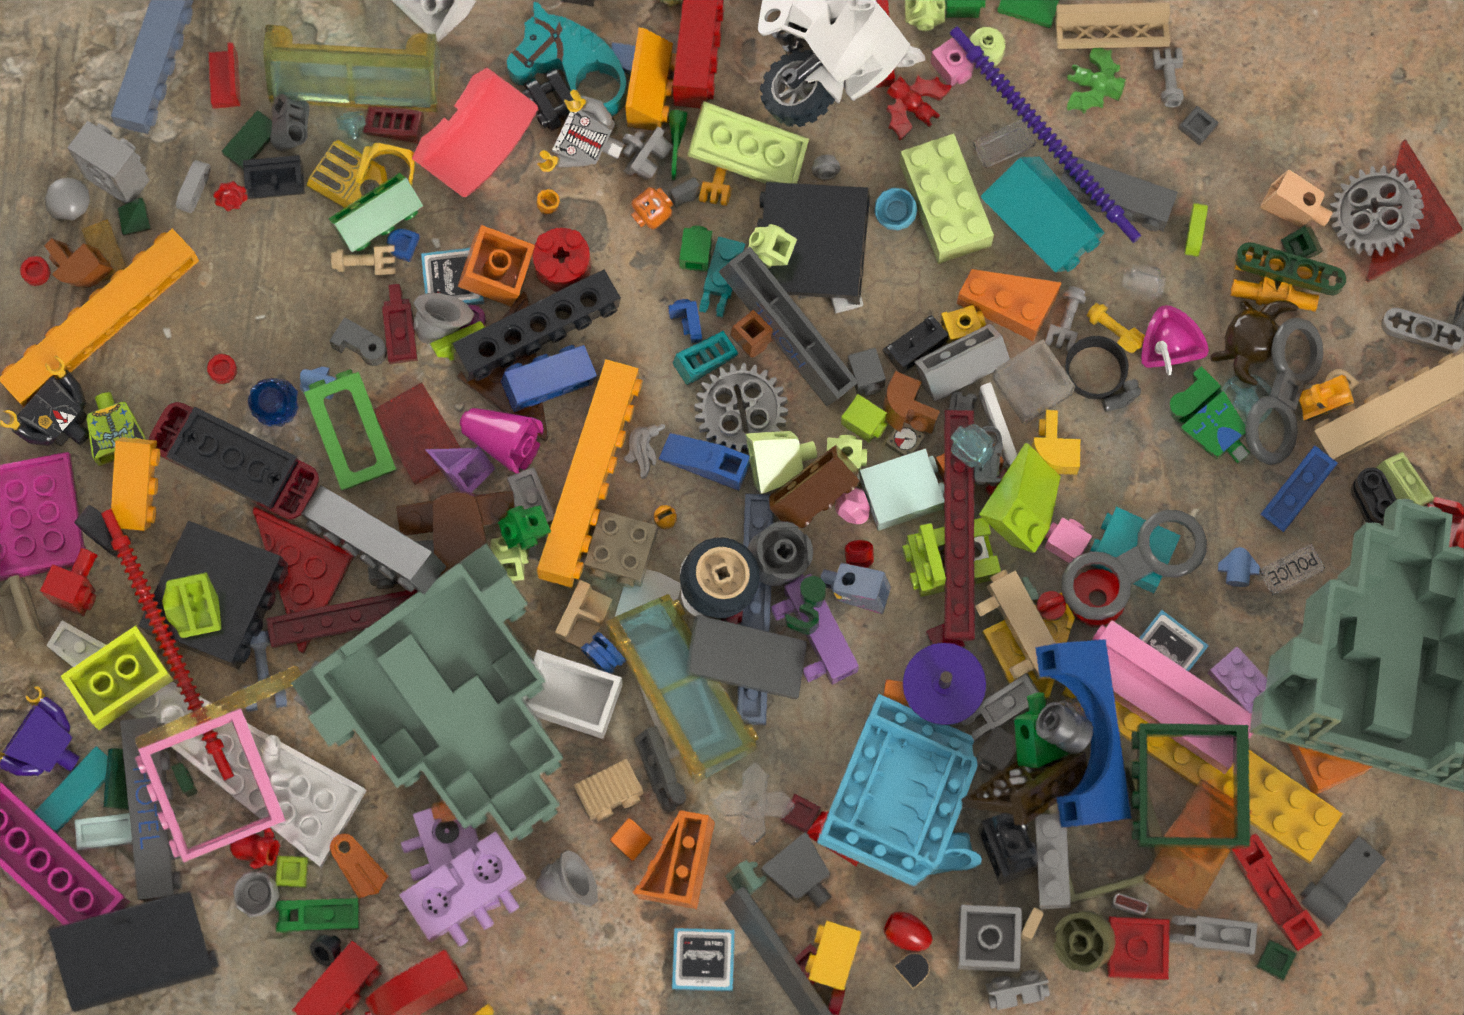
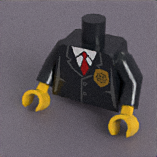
M54 356L59 361L58 369L51 370L47 363L45 367L51 374L58 375L57 379L52 376L17 416L13 411L4 410L3 412L10 416V422L5 424L0 420V426L3 428L11 427L13 433L29 444L50 446L55 443L62 446L71 438L78 445H82L89 438V431L81 425L87 418L86 413L83 411L86 401L82 387L68 370H64L63 360Z

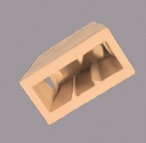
M1289 169L1271 184L1260 206L1261 209L1298 227H1303L1310 220L1324 227L1333 213L1320 205L1325 196L1324 192Z

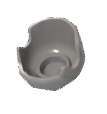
M58 179L48 188L45 196L46 209L56 220L66 219L73 221L86 212L90 203L89 191L85 184L77 179Z
M258 870L245 873L236 881L233 891L236 908L248 917H257L269 913L275 907L279 898V888L275 880L265 872Z

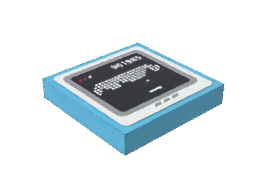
M470 248L421 253L425 294L441 293L454 296L467 305L484 304V296L458 287Z
M1163 610L1159 612L1139 638L1188 672L1209 646Z
M674 928L672 990L733 991L734 930Z

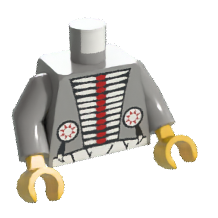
M577 90L570 92L574 100H564L570 113L553 147L552 152L554 154L552 156L546 150H542L539 154L542 159L547 160L544 163H537L542 171L550 172L554 167H580L596 164L602 152L618 159L624 143L610 137L615 122L602 101L587 96H580Z

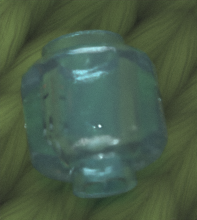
M971 424L966 428L960 426L950 438L954 442L951 447L952 454L970 468L977 465L982 467L995 451L992 447L994 443L993 438L976 424Z

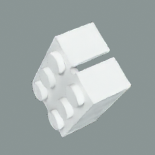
M537 650L533 661L545 676L546 681L542 684L544 690L531 699L527 695L523 697L538 718L604 739L623 685L622 678Z

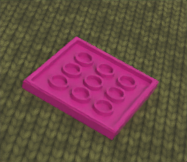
M69 452L0 465V581L7 580L14 575L24 577L49 572L52 564L64 569L71 568L76 561L80 548H85L83 532L74 523L80 513Z

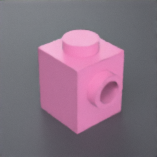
M953 37L932 51L930 63L948 85L954 86L957 83L961 85L973 75L974 63H970L966 58L967 53Z
M1062 517L1058 525L1054 522L1051 524L1050 530L1045 536L1048 539L1045 548L1070 563L1077 556L1083 554L1091 541L1092 535L1085 532L1084 527L1079 522L1073 519L1066 520Z

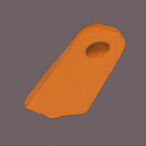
M339 834L335 836L330 843V852L357 898L360 899L368 895L378 894L383 883L388 878V874L351 835ZM343 841L349 844V850L346 853L339 851V844Z

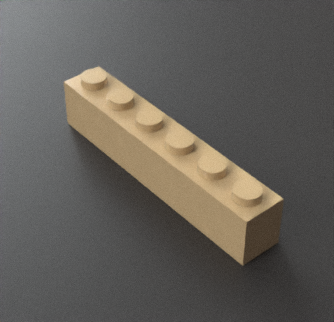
M1464 352L1457 356L1451 353L1438 361L1439 365L1432 369L1428 366L1420 369L1413 374L1414 378L1406 383L1404 379L1395 382L1388 388L1390 391L1381 396L1379 392L1372 394L1364 400V405L1358 408L1352 405L1339 413L1340 417L1333 421L1327 418L1314 426L1315 430L1309 439L1313 445L1317 446L1336 462H1339L1464 396Z

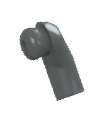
M1136 379L1125 381L1123 383L1125 392L1102 398L1105 412L1127 407L1141 394L1138 381Z

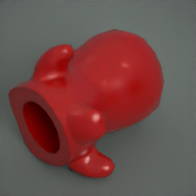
M266 828L263 830L264 837L254 833L230 843V852L239 860L252 861L249 866L258 869L264 865L273 866L280 850V843L275 839L272 829Z

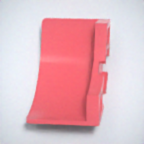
M485 68L471 77L464 92L454 105L458 109L449 121L443 118L430 132L421 137L412 157L415 162L462 197H467L498 169L520 141L538 111L537 104L489 68Z

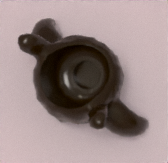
M1246 300L1240 301V308L1243 311L1234 316L1228 325L1225 334V350L1212 353L1210 356L1211 361L1234 360L1233 369L1235 376L1247 385L1257 386L1258 381L1249 373L1250 365L1266 363L1272 359L1273 338L1279 328L1275 322L1276 318L1282 313L1294 312L1299 309L1296 304L1290 301L1275 300L1266 304L1260 311L1254 309Z

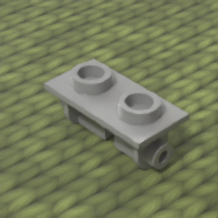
M1029 970L1023 972L1019 977L1009 978L1001 976L992 979L991 983L985 984L990 995L988 997L990 1008L1001 1010L1018 1006L1016 997L1018 994L1022 995L1023 1004L1045 1000V997L1050 996L1049 988L1046 984L1049 981L1043 971Z

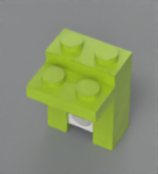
M983 518L974 519V547L978 548L981 552L979 557L974 558L975 584L991 581L990 577L1001 572L997 555L993 556L988 535H991L989 524ZM932 523L921 525L918 533L907 535L906 545H902L906 563L911 562L913 572L909 573L913 590L918 589L920 597L944 592L946 576L943 568L944 555L941 552L944 551V527L933 529Z

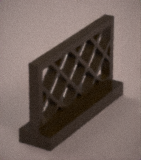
M1081 751L1077 754H1070L1064 759L1059 758L1039 768L1019 766L1016 761L961 799L962 807L1013 814L1014 824L1025 826L1056 804L1057 797L1070 793L1078 786L1088 767L1086 752Z

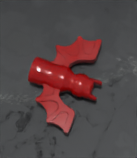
M900 76L887 91V94L896 101L893 105H888L886 111L891 116L888 128L895 131L899 141L903 140L912 129V124L907 118L906 111L913 112L918 120L931 127L932 124L929 120L932 117L938 119L940 115L928 103L922 101V96L932 97L935 100L941 101L951 91L952 86L943 84L938 77L932 80H924L920 76H917L915 83L910 86Z

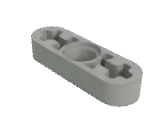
M1401 308L1388 310L1381 322L1383 331L1392 337L1447 354L1458 352L1464 344V331L1460 327ZM1394 316L1398 317L1399 323H1401L1397 328L1392 327L1393 322L1390 321ZM1411 320V321H1413V323H1412V325L1410 326L1409 333H1408V332H1406V329H1407V327H1408V326H1406V325H1407V324L1409 323V321ZM1419 324L1427 325L1431 330V335L1426 338L1420 337L1416 333V326ZM1438 329H1440L1441 332L1439 333V338L1437 339V341H1434L1433 339L1436 336ZM1449 334H1453L1454 340L1458 342H1454L1453 345H1449L1448 339L1444 337H1447Z

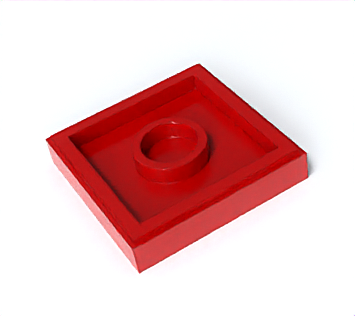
M1109 916L1108 922L1115 934V947L1113 955L1107 961V978L1169 980L1170 919Z

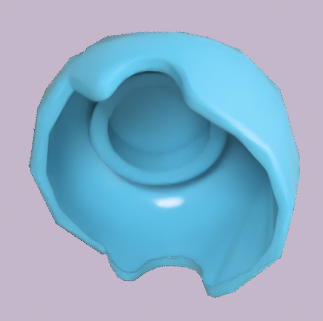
M890 188L883 191L877 198L874 213L878 222L883 227L899 231L909 227L915 220L917 203L915 198L906 189Z

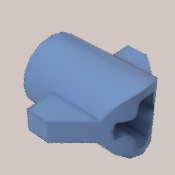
M323 366L313 370H302L300 373V390L304 393L309 390L308 385L314 382L325 380L327 384L337 379L328 376L329 368ZM334 394L325 398L331 400Z
M1238 547L1219 562L1218 572H1227L1226 584L1236 587L1249 586L1250 575H1260V566L1246 549Z

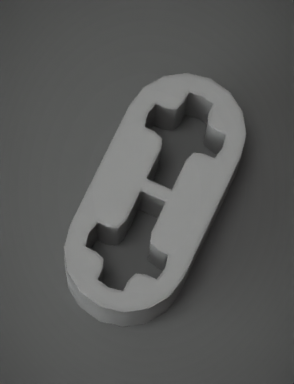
M195 160L192 163L177 197V209L190 214L195 210L210 175V164Z

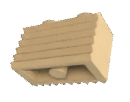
M627 759L573 785L590 821L595 818L598 822L605 820L614 814L613 809L621 805L624 808L631 807L640 801L639 796L643 795V790Z

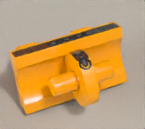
M1341 375L1324 383L1315 384L1311 388L1302 391L1299 402L1302 407L1303 419L1308 422L1353 404L1354 399L1346 376Z

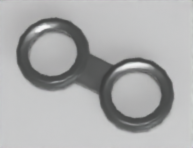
M1301 317L1288 319L1279 326L1273 338L1271 349L1272 361L1277 375L1270 396L1258 400L1252 406L1246 420V442L1251 453L1260 462L1269 465L1281 463L1291 454L1298 434L1297 419L1293 410L1297 408L1304 385L1317 376L1322 366L1324 355L1322 338L1318 329L1309 320ZM1296 329L1306 335L1310 344L1309 363L1300 374L1294 373L1289 368L1285 358L1286 341L1289 335ZM1269 408L1275 409L1281 415L1285 430L1283 441L1274 452H1268L1262 446L1258 431L1260 419Z
M1164 510L1153 514L1143 523L1138 533L1137 546L1115 558L1105 552L1092 551L1077 556L1067 565L1062 575L1061 591L1066 604L1076 614L1086 619L1103 620L1115 616L1126 606L1131 595V584L1155 572L1163 577L1178 578L1191 574L1201 565L1207 552V538L1203 527L1193 516L1181 510ZM1167 522L1179 523L1185 526L1192 533L1195 541L1192 557L1179 565H1167L1159 561L1152 554L1149 546L1150 535L1157 526ZM1091 564H1099L1111 569L1119 582V593L1116 599L1109 605L1101 608L1090 607L1082 603L1076 596L1073 588L1076 573L1083 567Z

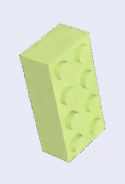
M955 134L901 151L899 164L910 193L917 203V211L937 263L940 264L991 247L994 234Z

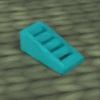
M723 330L677 353L673 360V366L685 384L689 385L735 358L739 353ZM716 343H719L725 354H720L715 346ZM706 349H708L714 357L713 360H711V358L705 351ZM698 355L704 364L700 365L695 356Z

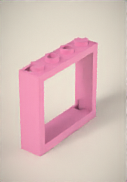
M240 708L138 749L140 756L135 757L141 774L148 773L151 784L146 785L152 802L159 801L162 812L157 813L163 830L170 828L174 839L168 842L174 857L181 856L183 862L286 821ZM232 722L269 816L187 848L150 754Z

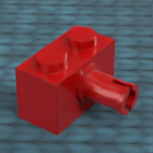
M80 548L71 571L52 564L40 589L41 593L52 604L84 616L87 610L92 609L96 601V594H94L96 590L89 583L87 577L98 555L85 548Z

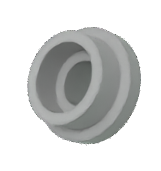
M821 155L814 160L812 173L817 178L829 180L840 172V164L832 155Z

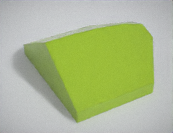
M207 572L167 581L162 603L166 618L175 627L181 638L222 629L218 595Z

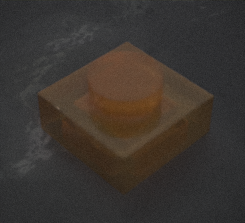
M444 801L432 804L431 810L434 820L441 818V822H449L457 819Z

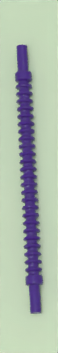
M958 26L953 28L949 34L967 53L966 58L970 63H976L975 68L981 69V75L986 74L985 80L992 81L991 86L997 87L996 92L1002 93V99L1007 98L1006 104H1012L1011 109L1018 111L1017 116L1023 117L1022 122H1028L1027 128H1033L1032 133L1039 135L1038 140L1044 141L1043 146H1049L1048 152H1054L1053 157L1060 159L1059 164L1065 165L1064 170H1070L1069 176H1075L1074 181L1081 183L1080 188L1086 189L1085 194H1091L1090 200L1097 201L1095 205L1102 207L1101 212L1107 213L1106 218L1111 223L1115 222L1131 242L1135 243L1142 235L1123 215L1124 210L1119 205H1114L1115 200L1109 199L1110 194H1104L1105 188L1098 187L1099 182L1093 181L1094 176L1088 175V169L1083 170L1084 165L1077 163L1078 158L1072 157L1073 152H1067L1068 146H1062V140L1056 139L1057 134L1051 133V127L1046 128L1047 122L1040 121L1041 116L1035 115L1036 110L1030 109V103L1025 104L1026 98H1020L1021 93L1014 91L1015 86L1009 85L1010 80H1004L1005 74H999L1000 69L994 68V62L988 61L989 56H984V50L980 46H975Z

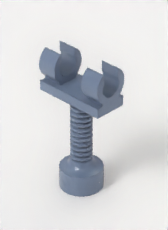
M261 631L257 637L253 636L250 642V648H253L255 651L259 683L257 685L244 686L247 712L258 710L256 694L268 692L275 693L276 708L287 707L284 681L269 682L266 647L270 646L271 643L268 631Z

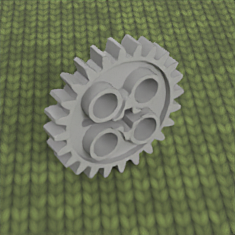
M1372 166L1370 174L1367 175L1361 169L1359 170L1360 178L1356 179L1350 175L1351 184L1348 186L1341 183L1340 186L1343 193H1334L1338 202L1330 203L1334 211L1331 220L1335 222L1332 224V228L1335 232H1338L1339 240H1345L1344 243L1348 249L1354 246L1358 254L1365 248L1368 256H1371L1374 249H1377L1380 256H1382L1386 247L1393 253L1395 249L1394 244L1398 243L1403 247L1405 246L1403 241L1405 236L1411 239L1414 238L1411 228L1420 229L1416 219L1424 218L1422 211L1419 210L1424 208V203L1420 199L1422 197L1419 189H1416L1417 186L1414 180L1409 181L1406 173L1399 176L1397 168H1394L1388 174L1386 166L1381 168L1380 173H1376L1375 168ZM1388 193H1396L1392 198L1385 199ZM1367 197L1363 203H1356L1358 199ZM1398 218L1394 224L1387 225L1390 219ZM1369 223L1365 229H1358L1361 224Z
M742 363L741 369L736 371L734 364H730V372L728 373L720 367V377L717 378L715 375L710 374L711 385L702 383V389L706 393H697V399L702 403H696L694 407L696 411L702 413L697 414L695 420L696 422H704L699 426L700 433L708 431L706 435L707 442L715 439V444L725 445V447L731 449L736 448V451L741 453L742 449H746L748 452L746 434L778 432L781 430L777 426H786V420L780 417L788 415V409L781 407L787 404V397H779L783 393L784 388L783 386L774 388L777 378L773 377L767 380L768 370H764L760 375L757 374V365H754L751 371H747L746 364ZM735 386L740 388L742 405L745 409V419L749 430L748 433L743 432L740 412L737 410ZM755 388L760 392V395L756 398H749L745 395V391ZM721 394H728L732 397V400L727 404H722L717 401V397ZM761 415L766 419V422L762 425H755L751 422V418ZM727 421H733L738 425L733 431H727L722 426Z

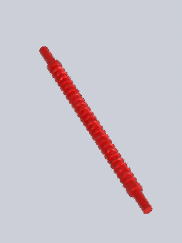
M112 509L106 510L101 515L113 539L111 545L114 551L119 552L117 557L122 558L120 564L126 566L124 573H129L127 580L133 582L131 588L136 589L134 595L140 597L138 603L143 604L141 610L147 612L145 618L150 619L148 625L154 627L152 634H157L155 641H160L159 649L164 650L162 656L168 658L166 664H170L172 667L169 671L175 673L173 679L179 682L176 686L182 688L180 695H185L183 702L189 704L187 710H191L193 713L190 717L196 719L195 726L207 722L211 719V716H207L206 712L208 709H203L202 707L204 701L199 700L201 694L195 692L197 686L192 685L194 679L188 677L190 671L185 670L187 663H182L183 655L178 654L180 648L174 646L176 640H172L170 637L173 633L167 631L169 625L163 622L166 618L160 616L162 610L156 607L159 603L153 600L155 594H150L152 587L146 585L148 579L143 578L145 572L139 570L141 564L135 561L138 557L132 555L134 549L129 548L131 544L129 537L123 534ZM212 729L202 733L201 741H206L205 750L207 754H212L223 781L234 777L233 771L222 750L225 746L222 740L216 737L218 732H214Z

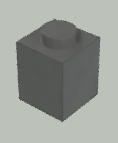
M876 347L848 355L847 365L849 371L858 381L854 386L856 393L871 396L881 392V388L885 387L886 378Z

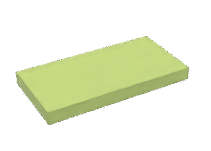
M704 101L701 105L687 156L765 184L766 182L797 184L809 139Z

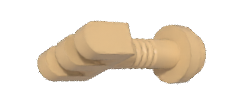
M375 245L374 254L345 255L344 249H337V252H332L331 254L332 269H337L338 272H345V266L375 265V275L396 274L395 267H384V263H395V256H383V252L395 251L394 245Z

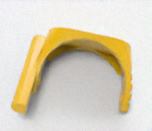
M373 143L372 147L365 146L355 181L362 184L363 178L369 170L368 167L371 159L374 160L378 156L391 154L402 158L410 168L408 181L412 186L415 161L412 157L415 152L382 143Z

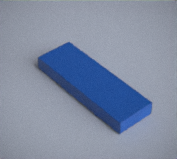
M1314 445L1260 515L1284 532L1337 466L1338 462Z

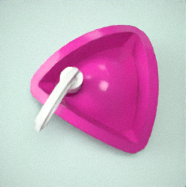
M1165 305L1160 306L1150 320L1143 342L1141 361L1148 368L1165 366L1167 375H1171V365L1205 358L1208 355L1209 348L1201 329L1186 313L1175 307Z

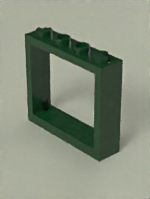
M1139 723L1137 731H1132L1131 747L1132 749H1137V761H1132L1131 766L1132 779H1137V791H1132V809H1137V821H1132V839H1137V847L1247 849L1250 846L1249 725ZM1147 737L1233 738L1234 838L1148 837Z

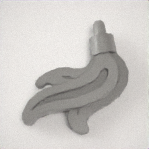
M664 424L637 427L631 432L629 454L623 458L627 463L638 461L641 469V479H645L650 472L649 459L652 460L653 466L656 465V454L649 445L652 437L659 435V431L665 429Z

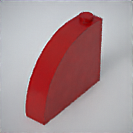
M445 949L403 971L372 992L365 1001L369 1011L365 1012V1015H420L469 989L456 962Z

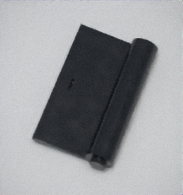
M191 890L48 929L68 1001L73 1012L216 974L215 968L220 967L216 949L210 950L209 945H206Z

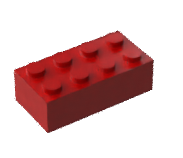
M683 0L673 78L674 106L701 109L704 101L708 103V100H714V81L718 69L717 56L722 34L721 22H723L725 10L724 0Z

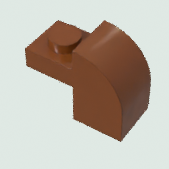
M53 238L44 245L51 254L49 256L50 261L58 267L52 275L59 281L80 288L92 287L102 281L114 269L98 248L83 243L74 253L66 243Z
M753 309L733 325L730 337L752 358L766 350L767 345L773 340L771 338L773 329Z
M895 371L883 402V411L887 413V422L899 432L902 431L906 422L917 431H925L932 434L940 411L916 401L921 381Z

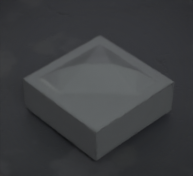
M691 178L670 190L671 201L675 208L694 201L700 195V185L696 178Z

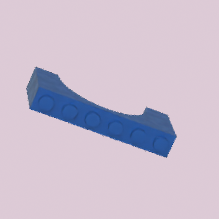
M1106 639L1056 643L1035 647L1039 677L1052 678L1065 685L1076 696L1086 718L1091 721L1093 726L1090 759L1084 777L1070 793L1057 797L1061 828L1130 819L1131 811Z

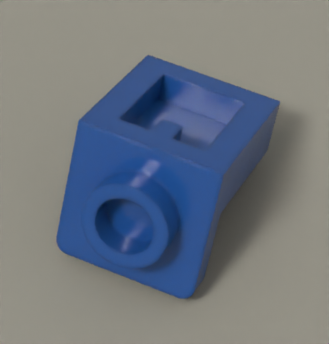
M681 299L675 301L673 305H669L670 319L682 318L684 335L690 334L691 344L701 342L702 333L697 302Z

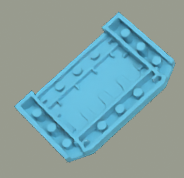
M878 694L825 819L817 843L911 886L917 885L940 865L962 808L961 799L967 795L978 767L977 758L973 754L972 745L974 739L972 736L949 725L930 723L919 717L911 708Z

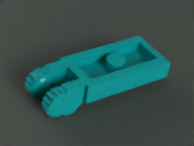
M718 236L703 287L704 293L700 303V312L706 313L712 294L721 297L716 308V316L723 317L733 289L719 271L745 250L746 243Z

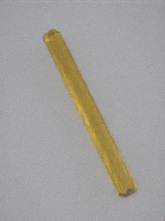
M292 666L135 738V743L138 749L239 708L248 707L291 687V683L300 677L302 673L298 666Z

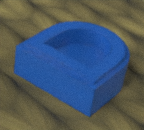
M407 229L392 231L387 238V244L394 245L395 251L390 253L396 258L410 262L419 242L420 234Z

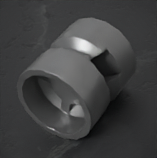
M1053 702L1044 707L1036 721V732L1041 738L1057 745L1062 750L1070 754H1077L1089 744L1093 735V726L1087 718L1072 712L1071 709L1058 702Z

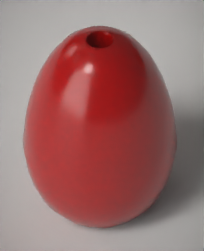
M904 911L893 912L885 923L884 935L896 947L909 951H923L928 949L933 941L930 929L911 913Z

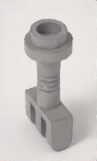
M1165 48L1163 59H1160L1159 49H1153L1154 70H1164L1166 90L1161 93V100L1165 103L1166 107H1177L1182 104L1184 98L1183 90L1177 88L1175 69L1182 68L1183 66L1182 49L1175 48V58H1171L1170 48Z
M1069 286L1068 291H1064L1063 298L1068 301L1060 325H1050L1044 344L1050 346L1053 341V335L1058 336L1056 348L1061 349L1064 338L1070 340L1066 351L1069 352L1075 344L1078 333L1071 331L1070 328L1078 304H1085L1086 297L1084 296L1085 291L1083 289Z

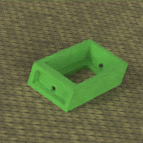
M352 369L336 374L337 380L327 384L325 380L314 382L308 385L309 390L304 392L342 491L397 471L360 373H353ZM342 390H349L351 392L377 459L375 465L357 472L349 470L324 405L325 397Z

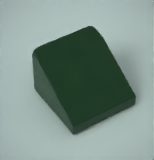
M1303 226L1281 239L1287 253L1309 259L1323 252L1313 229L1308 226Z

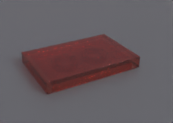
M422 382L373 409L380 427L415 485L440 471L425 449L461 448Z

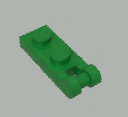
M359 898L277 901L275 905V911L278 912L275 932L278 933L360 930ZM290 911H298V921H290Z

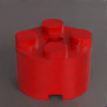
M554 228L538 236L532 256L535 273L541 283L550 290L558 292L589 276L591 272L590 251L586 240L579 231L569 228ZM559 258H565V262L559 263Z

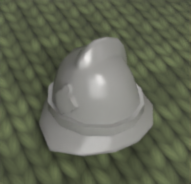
M427 293L418 296L413 302L417 309L414 329L418 334V338L426 344L456 332L461 326L470 324L474 316L473 311L465 302L450 295Z
M565 850L554 863L545 866L536 881L537 890L544 897L553 901H568L569 903H579L589 907L598 901L597 884L592 871L580 856L570 850Z

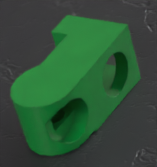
M1202 366L1193 373L1194 383L1184 392L1175 394L1170 400L1171 416L1178 423H1186L1222 392L1221 385Z

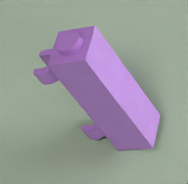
M802 574L784 587L787 600L771 607L776 621L784 618L785 614L789 615L794 612L799 620L808 623V617L804 613L799 612L800 605L804 604L800 596V586L806 577L812 576L811 574L806 576ZM824 600L821 607L814 608L819 613L818 629L814 633L806 635L819 662L803 668V673L808 683L826 674L833 685L857 673L859 665Z

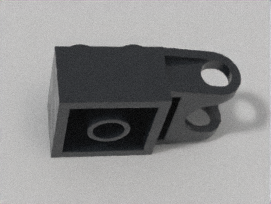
M1001 813L982 820L978 828L999 885L1033 873L1038 865L1037 847L1034 842L1031 843L1028 837V825L1014 824L1013 814Z

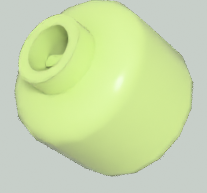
M982 27L971 35L970 41L975 46H980L984 50V56H989L988 61L994 62V66H996L1002 60L1005 51V39L1002 33L992 27Z

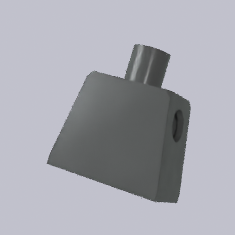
M806 832L761 867V872L796 903H799L808 895L817 908H820L832 898L822 885L830 877L829 870Z

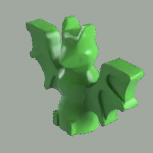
M1092 48L1089 61L1096 65L1100 72L1094 73L1087 68L1077 65L1072 66L1075 74L1068 75L1067 79L1078 83L1080 86H1088L1091 91L1073 92L1067 103L1066 109L1068 111L1076 109L1085 114L1091 107L1103 108V99L1106 96L1119 101L1126 84V79L1114 77V74L1119 72L1120 65L1113 62L1111 50Z

